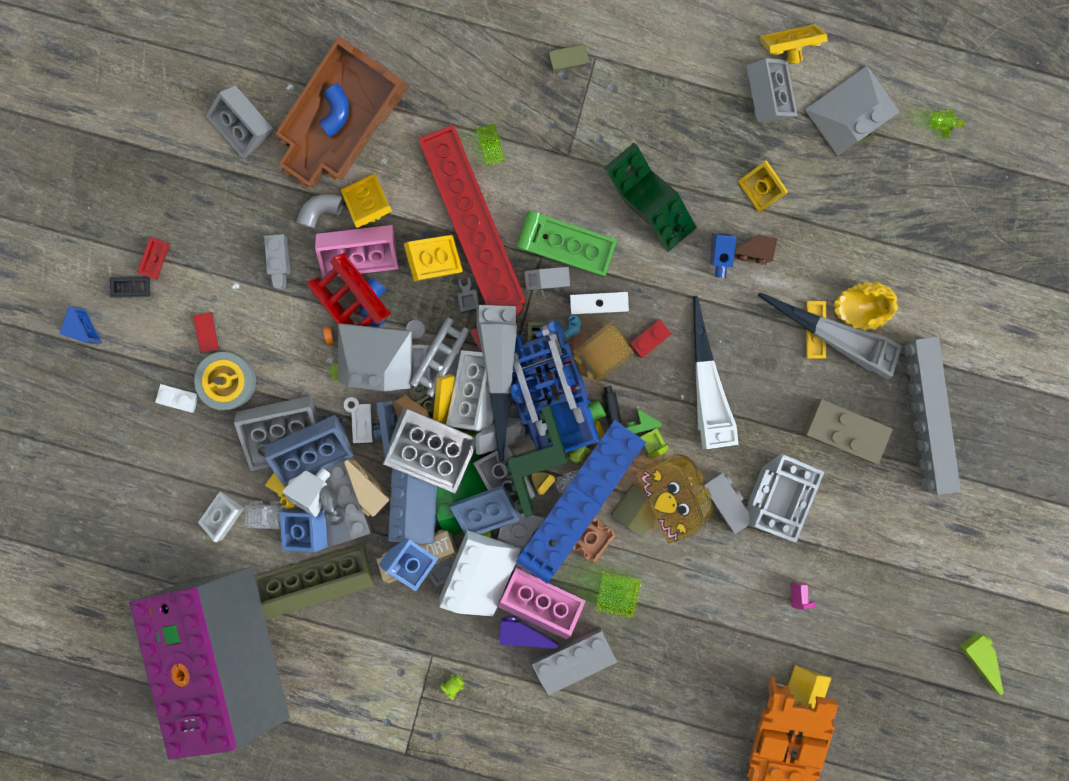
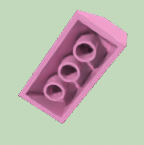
M392 225L316 234L315 250L322 277H325L333 269L329 261L342 253L347 255L360 274L399 269Z
M516 568L497 607L567 640L572 635L585 600L549 583L546 584L541 579Z

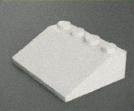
M467 530L440 594V608L460 614L493 616L515 566V561L521 552V548Z

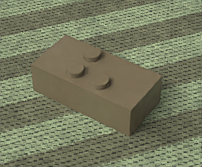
M817 399L802 435L872 464L879 465L893 429L825 400Z

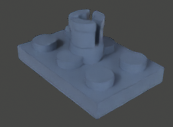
M393 401L377 403V414L380 424L373 427L375 429L373 430L374 438L376 440L382 439L385 456L398 421Z
M504 485L451 503L450 506L464 534L467 530L482 534L520 520V515Z

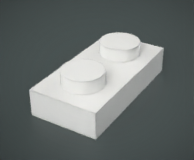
M160 384L155 403L194 413L199 396L197 393Z

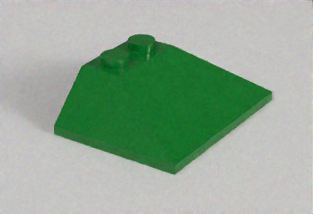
M476 449L473 451L456 493L437 486L435 510L441 529L450 532L452 535L463 533V530L450 508L451 503L488 490L474 465V462L481 459V456L476 454Z

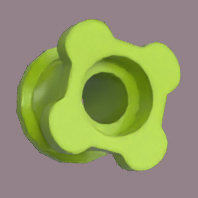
M584 446L567 453L570 454L568 458L578 464L579 461L583 463L584 461L582 460L587 453L592 451Z
M451 674V678L446 683L442 682L440 688L451 700L455 698L457 692L465 689L463 685L465 682L458 674L456 676Z

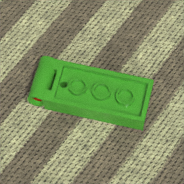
M528 211L516 248L605 278L617 239L533 211ZM547 235L548 239H543V236Z

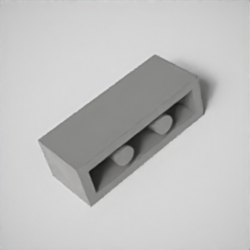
M719 472L701 485L730 530L736 534L751 524L749 507H745L741 502L743 497L740 492L733 490L731 486L733 482L728 474L724 475Z

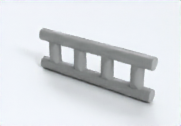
M448 317L410 382V385L415 388L419 383L429 388L426 394L432 398L435 395L437 378L446 375L470 332L465 327H463L461 332L451 327L454 321ZM447 333L457 338L452 349L442 343ZM437 350L448 355L443 365L432 360ZM428 366L438 371L433 382L423 377Z

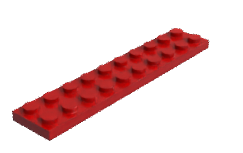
M454 124L419 138L420 145L486 305L518 306L526 303Z

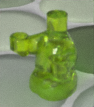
M946 109V113L933 110L929 129H943L941 138L949 139L951 131L955 127H964L965 120L957 119L952 109Z

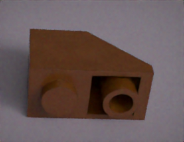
M758 234L737 248L734 256H737V260L740 261L752 259L756 260V264L767 265V263L773 261L777 238Z

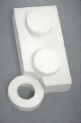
M347 398L344 401V408L346 411L352 412L353 443L373 442L371 404H359L356 398ZM350 401L355 403V407L352 409L348 407Z

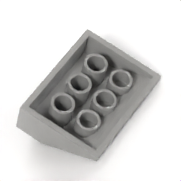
M312 396L236 411L234 420L250 471L270 467L265 459L266 445L318 423Z
M403 407L383 464L456 493L476 447V437Z
M346 460L325 469L330 473L325 483L332 487L338 496L335 505L341 506L345 512V519L339 525H330L326 521L328 547L373 532L369 517L360 509L362 506L358 502L344 463Z

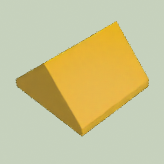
M767 160L738 181L759 213L788 193Z
M794 665L788 683L790 692L795 697L793 705L797 706L798 702H801L802 707L808 708V704H812L814 709L815 697L825 698L831 677Z

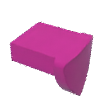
M798 582L791 583L792 607L796 609L815 608L816 602L809 601L808 585Z

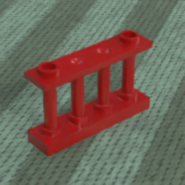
M345 253L337 255L329 261L333 269L322 279L317 277L306 283L337 325L339 323L355 325L349 316L361 305H363L369 315L357 325L368 326L372 321H375L377 324L391 315ZM339 274L345 284L332 295L326 285ZM351 290L357 299L344 310L338 303V300Z

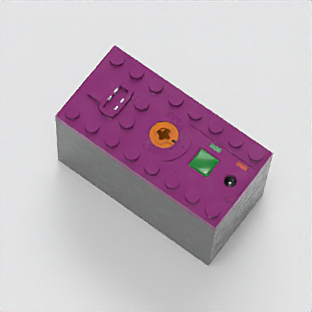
M252 567L191 579L129 602L168 760L233 751L290 718Z

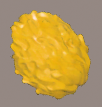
M865 281L863 284L858 283L852 288L843 291L834 302L836 307L834 312L838 319L852 325L855 329L860 328L866 331V329L872 328L875 330L879 326L883 327L888 320L893 318L898 310L897 297L890 287H886L879 282L872 284Z

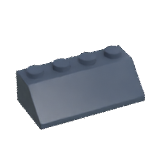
M336 415L266 445L265 459L283 486H287L290 479L301 475L304 471L314 474L319 472L321 468L326 469L353 457L346 432Z
M392 468L388 541L403 542L409 538L414 543H434L436 485Z

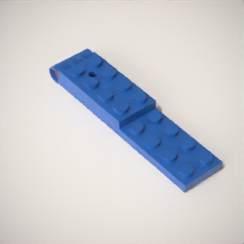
M614 420L515 562L548 584L646 442ZM554 539L556 545L550 546L549 540Z

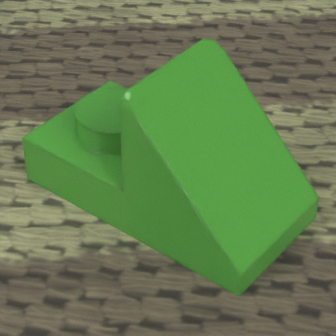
M636 409L639 424H636V421L625 423V427L634 434L662 427L659 421L639 409Z

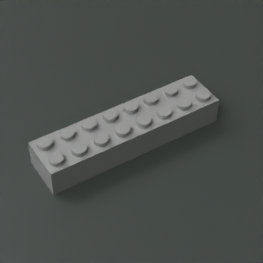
M939 337L904 341L903 353L907 357L908 363L906 364V373L910 377L908 389L913 398L911 410L913 414L915 413L916 420L914 421V430L918 434L916 446L917 450L920 451L921 459H919V466L923 470L924 476L922 478L923 489L928 493L936 495L961 492Z

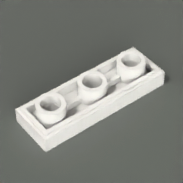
M628 292L570 295L571 315L629 311ZM597 300L602 301L603 305L601 307L596 305Z

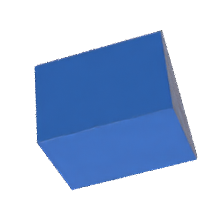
M74 306L69 307L60 334L84 343L101 344L102 341L86 309Z

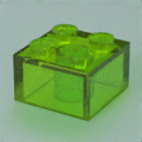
M602 570L595 610L597 612L634 618L641 585L640 577Z

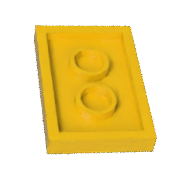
M816 24L760 36V43L770 54L778 55L786 50L787 62L790 64L803 61V46L810 45L814 47L828 41L827 33Z
M375 173L340 189L357 228L369 222H375V219L379 220L382 216L392 211Z
M453 235L404 243L414 282L463 272Z

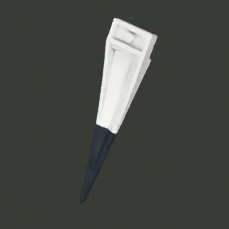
M696 295L693 297L697 414L702 449L739 445L737 426L716 369L699 299Z

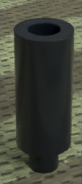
M612 386L604 387L605 394L602 396L608 425L612 424L614 420L620 423L622 421L616 392L612 391Z

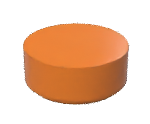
M325 326L323 327L326 346L333 345L331 327Z

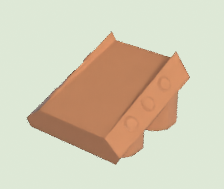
M594 517L573 549L587 560L595 563L616 536V532Z

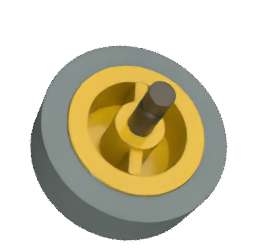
M218 352L209 355L199 364L195 373L194 384L199 398L206 405L218 410H231L241 407L252 397L256 387V376L253 367L244 357L235 353Z

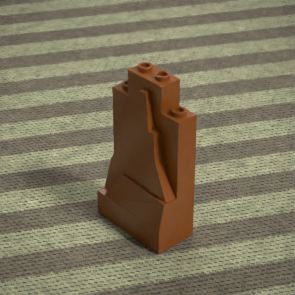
M338 36L275 133L280 137L279 141L287 147L290 145L278 164L283 168L282 172L290 177L292 175L299 179L297 182L305 188H308V186L315 188L326 170V174L332 179L336 180L338 178L343 180L381 122H385L410 85L341 36ZM339 83L349 101V116L346 124L339 132L329 137L319 123L330 112L329 102L323 93L331 86Z

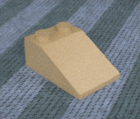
M353 457L349 458L344 463L358 502L362 506L360 509L367 516L371 514L374 517L390 501L391 494Z

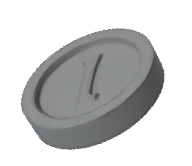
M412 320L406 326V330L412 331V339H419L425 333L423 323L418 320Z

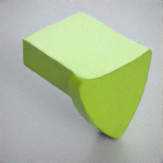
M657 428L640 436L646 442L644 446L648 452L646 454L648 458L660 456L669 449Z

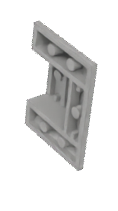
M868 66L804 110L836 156L845 152L900 113Z
M338 324V380L348 387L380 391L411 388L412 331Z
M783 454L778 455L761 468L748 501L752 526L796 543L824 472Z

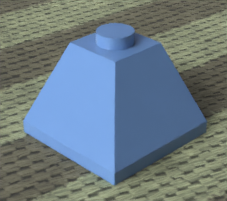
M408 538L392 547L379 566L388 574L416 591L438 558Z

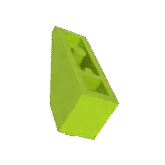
M977 632L959 647L992 690L1001 696L1004 692L996 651L991 646L993 642L986 634L983 636Z

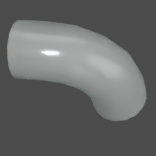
M319 194L311 197L303 204L296 224L314 229L317 219L322 213L326 212L335 215L341 213L344 198L335 194Z

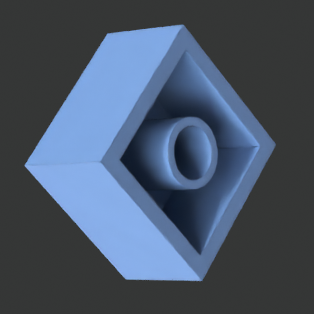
M301 508L287 509L280 512L282 550L317 552L328 547L326 519L324 517L325 509H321L316 518Z

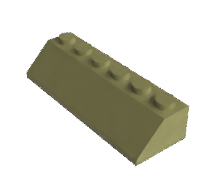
M363 543L255 576L265 620L374 586L372 569Z

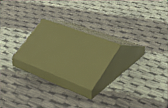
M632 484L611 516L644 537L660 512L653 509L656 499L651 496L648 499L647 493Z

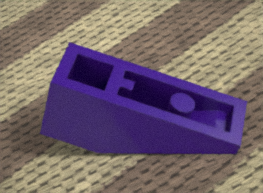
M507 615L501 619L500 645L557 649L556 640L521 619H517V616Z

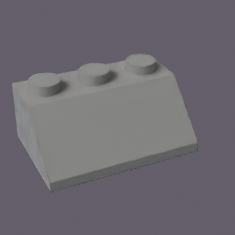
M765 58L747 65V77L750 81L751 97L754 102V113L757 122H772L797 117L787 60Z
M236 86L219 92L206 115L207 119L242 159L247 158L263 144L273 130L271 125Z
M509 445L505 447L503 462L499 461L498 450L474 462V465L486 488L490 490L504 485L516 507L519 496L518 494L514 495L511 486L514 480L512 475H508L505 466L509 457L516 455L512 446ZM526 475L524 478L530 497L533 498L537 493Z

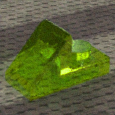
M495 124L476 129L486 165L489 166L505 161Z

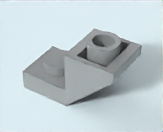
M569 267L525 271L526 290L570 286Z

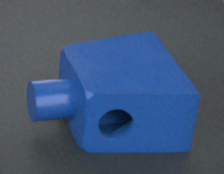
M712 233L710 264L715 266V277L726 278L727 267H733L736 236ZM724 253L725 258L720 261L719 257Z

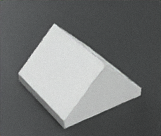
M219 492L198 523L214 542H218L226 536L244 510V507L224 493Z

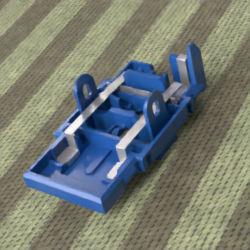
M558 320L550 321L547 325L541 326V331L536 333V336L541 338L524 343L521 334L516 335L511 394L516 402L523 425H528L529 427L528 431L535 448L552 444V442L548 443L545 434L548 428L546 423L542 424L539 412L542 411V406L547 405L548 402L544 400L533 404V402L547 398L549 395L552 400L550 404L565 452H569L599 442L600 439L594 421H592L591 410L588 408V404L591 401L587 399L586 395L588 393L574 351L570 349L572 345L564 339L566 336ZM572 361V363L563 365L565 362ZM548 364L549 368L556 366V368L550 370L553 380H548L544 365ZM541 367V374L545 382L542 381L541 375L525 377L537 373L536 368ZM556 384L559 393L565 392V394L559 395V401H556L551 385ZM579 386L581 387V388H579V389H576V390L571 391V389H573V388H576V387H579Z

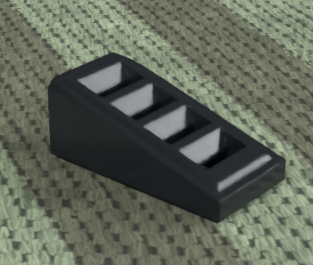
M110 277V298L150 297V277ZM132 282H136V292L134 293L132 292ZM140 282H144V292H140ZM117 283H120L121 293H117ZM124 283H128V293H125Z

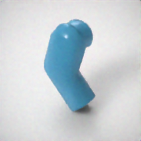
M577 315L569 317L568 329L564 331L566 336L564 339L566 341L580 332L581 320Z

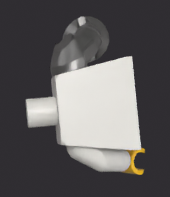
M323 468L316 475L304 471L301 475L290 479L287 487L282 492L286 497H282L280 503L286 505V509H293L296 505L316 518L324 506V517L330 525H339L345 519V512L342 507L335 505L338 497L332 487L325 483L330 473Z

